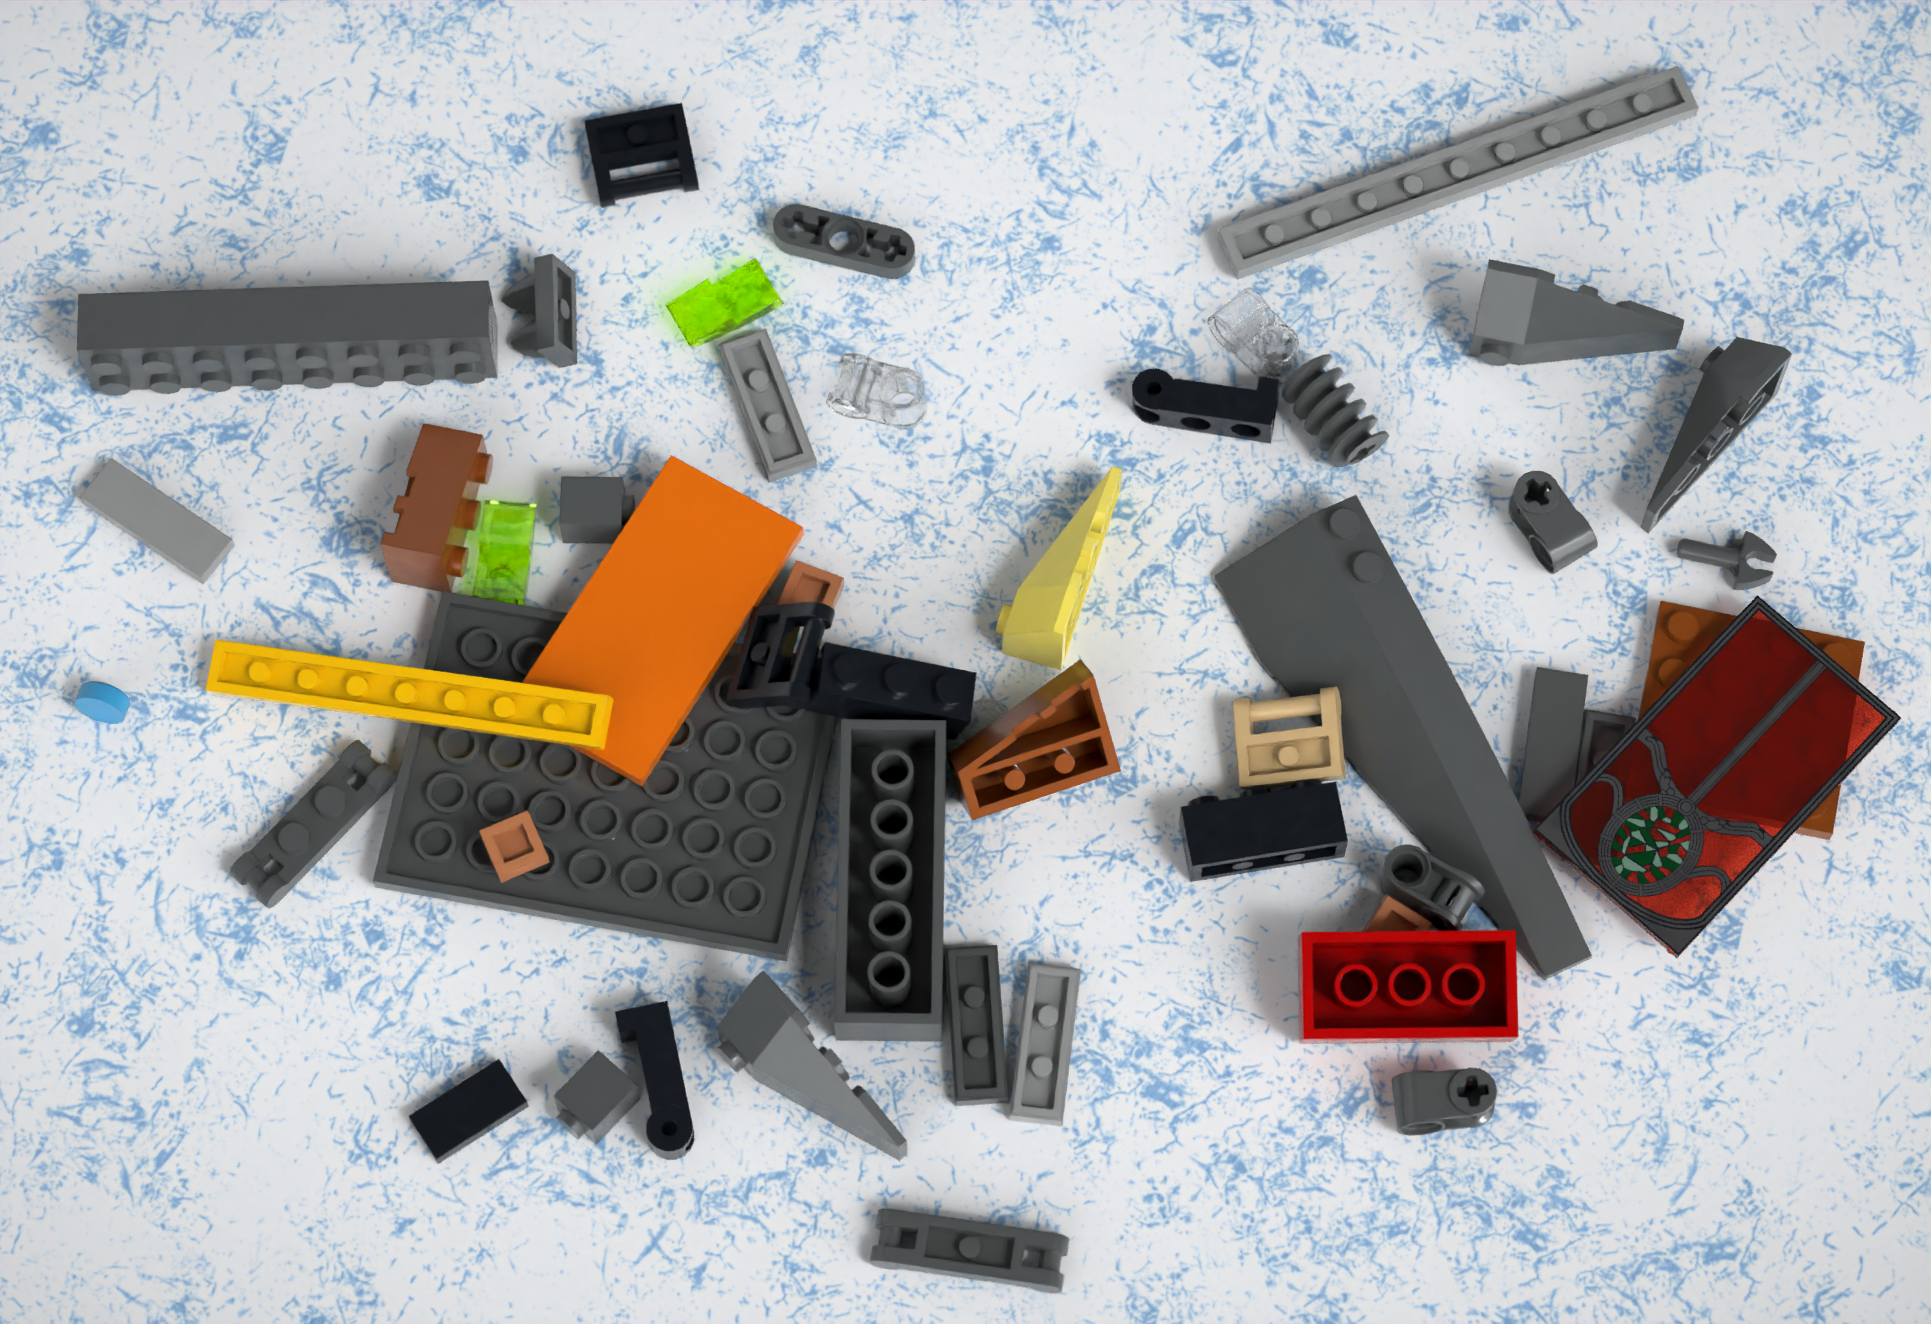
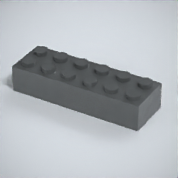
M841 719L834 1010L836 1041L942 1042L946 720Z

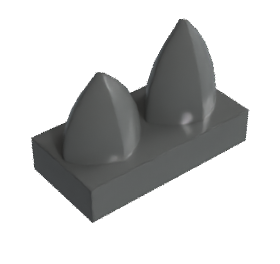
M553 254L535 257V272L515 283L501 298L502 303L512 309L529 313L535 312V319L525 325L510 344L516 351L525 356L547 358L559 368L576 365V272Z

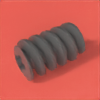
M1326 354L1308 361L1295 371L1285 383L1282 397L1288 404H1294L1293 413L1300 420H1306L1305 430L1310 435H1317L1316 445L1322 451H1329L1327 454L1328 462L1333 467H1343L1358 463L1373 454L1388 440L1390 435L1385 430L1373 435L1369 433L1376 425L1377 417L1372 414L1359 419L1358 415L1366 407V402L1363 399H1358L1351 403L1346 401L1354 392L1355 387L1351 383L1336 387L1335 384L1343 376L1344 372L1340 367L1325 371L1324 368L1332 358L1330 354Z

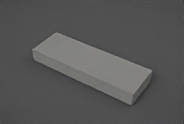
M766 328L718 344L721 358L768 481L772 482L817 467V459Z
M110 458L79 496L82 504L202 584L206 582L234 547L232 538L112 458Z
M1028 963L1009 1120L1054 1126L1063 1125L1081 969Z

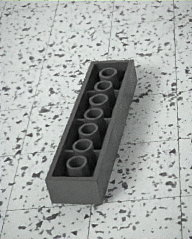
M488 280L78 294L77 352L93 391H100L112 396L125 395L130 390L151 389L161 394H172L180 391L181 388H202L209 392H225L235 386H253L256 389L265 391L279 389L282 385L303 384L313 389L328 388L333 383H355L362 387H376L386 381H405L411 385L422 386L431 384L434 380L456 379V381L461 383L476 384L484 381L485 378H498V322Z

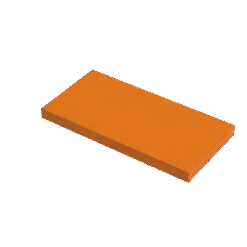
M671 455L522 683L603 694L613 698L604 750L569 746L636 784L643 786L748 623L753 607H758L804 535L803 527Z

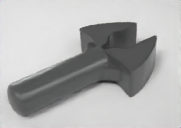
M1748 531L1743 536L1742 544L1734 548L1682 538L1677 545V556L1680 559L1728 568L1736 577L1734 590H1747L1766 584L1771 580L1774 573L1773 571L1754 569L1748 565L1747 560L1750 558L1774 563L1777 556L1770 545Z

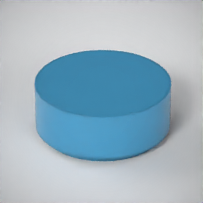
M90 681L81 685L74 704L82 714L91 719L108 724H119L125 719L130 706V700L123 691L110 684Z

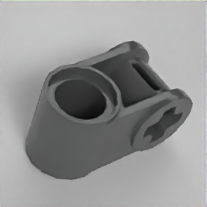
M1530 471L1518 479L1509 502V515L1530 544L1536 558L1545 570L1555 574L1597 548L1598 542L1590 524L1575 509L1557 481L1550 474L1543 471ZM1526 496H1528L1532 500V502L1527 503L1525 501ZM1541 498L1544 502L1541 506L1537 501L1534 500Z
M1411 844L1400 845L1393 848L1385 859L1380 880L1383 895L1389 894L1433 923L1431 928L1436 931H1462L1461 921L1473 901L1481 900L1485 894V888L1473 876L1461 869L1449 866L1423 851L1420 847ZM1400 868H1407L1415 872L1419 879L1412 883H1404L1395 878L1393 872Z
M1480 1068L1435 1072L1427 1070L1411 1071L1398 1074L1392 1078L1397 1131L1400 1134L1413 1136L1431 1134L1443 1130L1476 1128L1488 1122L1494 1113L1497 1087L1490 1074ZM1474 1090L1476 1098L1480 1099L1479 1105L1469 1106L1468 1099L1464 1097L1465 1091Z

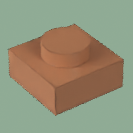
M796 560L777 605L820 602L834 609L844 587V577Z
M528 810L479 830L481 839L501 883L550 863Z
M1386 893L1362 932L1428 931L1433 923Z

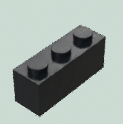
M825 642L818 652L809 683L812 695L809 706L804 710L846 719L946 720V738L955 740L971 722L977 673Z
M1307 779L1294 783L1291 789L1271 792L1270 788L1257 787L1242 792L1240 797L1219 800V797L1212 795L1202 796L1191 800L1188 806L1180 808L1179 827L1190 882L1345 857L1348 838L1336 782L1322 784L1321 780Z

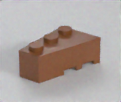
M423 423L406 470V476L409 477L405 496L397 495L393 507V513H399L395 533L384 532L380 543L391 582L441 592H452L455 577L463 578L469 557V549L464 547L467 531L476 530L481 512V501L476 500L480 484H488L493 466V455L487 454L482 434Z
M1081 659L947 755L960 803L972 820L1121 771L1094 675Z

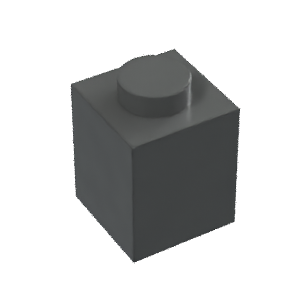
M561 476L559 525L563 543L613 544L635 511L634 495H626L623 477Z
M598 1050L554 1095L557 1109L560 1112L556 1119L575 1138L580 1139L585 1134L597 1145L640 1100L637 1084Z

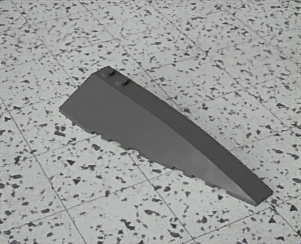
M1357 495L1309 515L1216 574L1215 581L1259 664L1272 679L1276 678L1289 692L1290 697L1320 694L1321 688L1338 687L1342 710L1341 727L1344 755L1357 768V773L1405 827L1412 834L1416 833L1431 850L1430 854L1451 867L1467 872L1485 888V894L1481 900L1473 902L1479 909L1482 907L1499 925V930H1516V950L1542 979L1546 980L1591 959L1592 954L1488 740ZM1321 714L1310 715L1318 726H1322Z

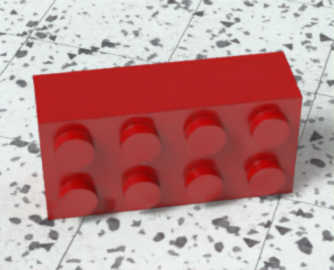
M1516 930L1301 932L1298 937L1299 1044L1513 1042L1519 1037Z

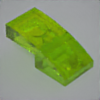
M754 258L714 284L707 278L666 304V307L689 346L694 348L752 323L783 305L784 302L761 263Z
M485 500L478 539L479 558L472 596L525 605L534 543L536 504Z

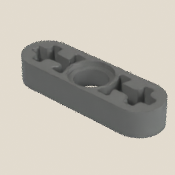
M791 204L783 207L778 211L773 221L775 243L780 250L789 255L887 279L904 277L912 270L915 264L914 241L906 231L899 228L801 204ZM795 222L804 223V231H800L797 238L788 236V228H793ZM819 226L824 227L821 235L822 245H816L815 235L819 236ZM848 231L853 233L859 242L853 250L840 252L831 246L830 240L836 233ZM867 238L873 239V248L870 247V257H865ZM892 245L900 247V255H896L894 262L885 260V252H889Z

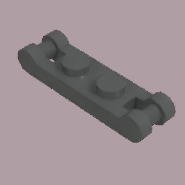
M355 740L343 751L339 761L254 848L236 860L229 871V875L241 885H250L257 892L256 899L268 909L274 907L389 790L396 781L398 773L385 762L377 763L370 757L371 750L360 740ZM356 773H359L366 779L365 784L358 791L347 783ZM271 860L282 868L277 874L272 876L263 870Z
M895 1209L878 1210L876 1228L880 1229L878 1245L872 1247L870 1264L875 1267L890 1270L905 1269L1021 1286L1045 1293L1062 1292L1064 1274L1059 1272L1061 1258L1067 1256L1070 1241L1069 1237L1065 1235ZM902 1233L917 1234L915 1250L900 1248ZM1025 1250L1040 1253L1038 1268L1022 1266Z

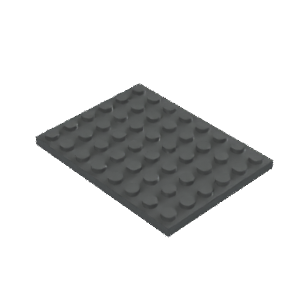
M442 591L424 669L522 683L567 613ZM734 643L643 786L636 784L569 745L411 722L373 878L374 886L381 889L787 961L838 717L788 706L738 709L726 701L742 648L741 643ZM796 653L792 654L785 681L789 680ZM528 810L550 863L501 883L481 839L479 830Z

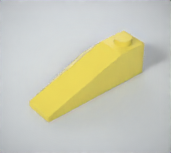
M1111 467L1018 588L1013 605L1004 603L996 626V633L1003 635V654L1062 670L1121 490V468Z

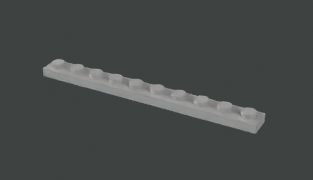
M1675 66L1219 229L1218 239L1238 280L1692 118L1697 114L1698 105L1679 66Z

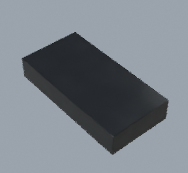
M498 1059L408 1117L439 1164L523 1111L529 1105L500 1059Z

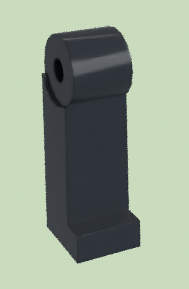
M1157 368L1140 372L1133 381V410L1136 416L1145 423L1271 444L1279 399V379L1259 376L1257 390L1173 379L1166 371Z
M663 1001L615 1011L621 1042L625 1043L634 1040L638 1042L652 1112L646 1124L649 1145L652 1151L663 1159L676 1160L684 1157L693 1146L694 1129L668 1002Z

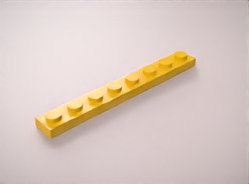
M215 640L205 689L212 694L599 750H604L614 700L610 696L222 640Z

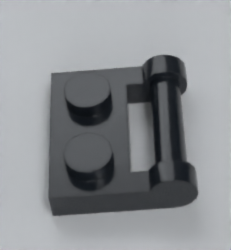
M682 103L584 121L601 208L615 206V200L680 188L684 189V193L699 190ZM678 158V169L611 181L610 170Z
M820 602L753 607L726 701L738 709L774 706L806 709L809 706L812 695L809 683L824 631L831 628L835 610ZM804 626L789 680L785 681L800 627Z

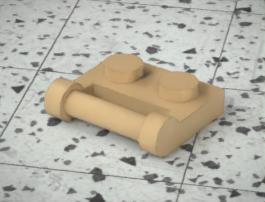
M1337 686L1321 688L1320 694L1257 702H1252L1250 697L1234 699L1233 715L1239 787L1243 791L1257 787L1276 788L1292 786L1296 782L1307 779H1317L1322 782L1346 779L1341 727V699ZM1321 714L1322 726L1254 734L1255 722Z

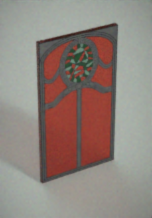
M1757 595L1534 828L1533 833L1660 943L1669 954L1678 958L1897 725L1901 717Z

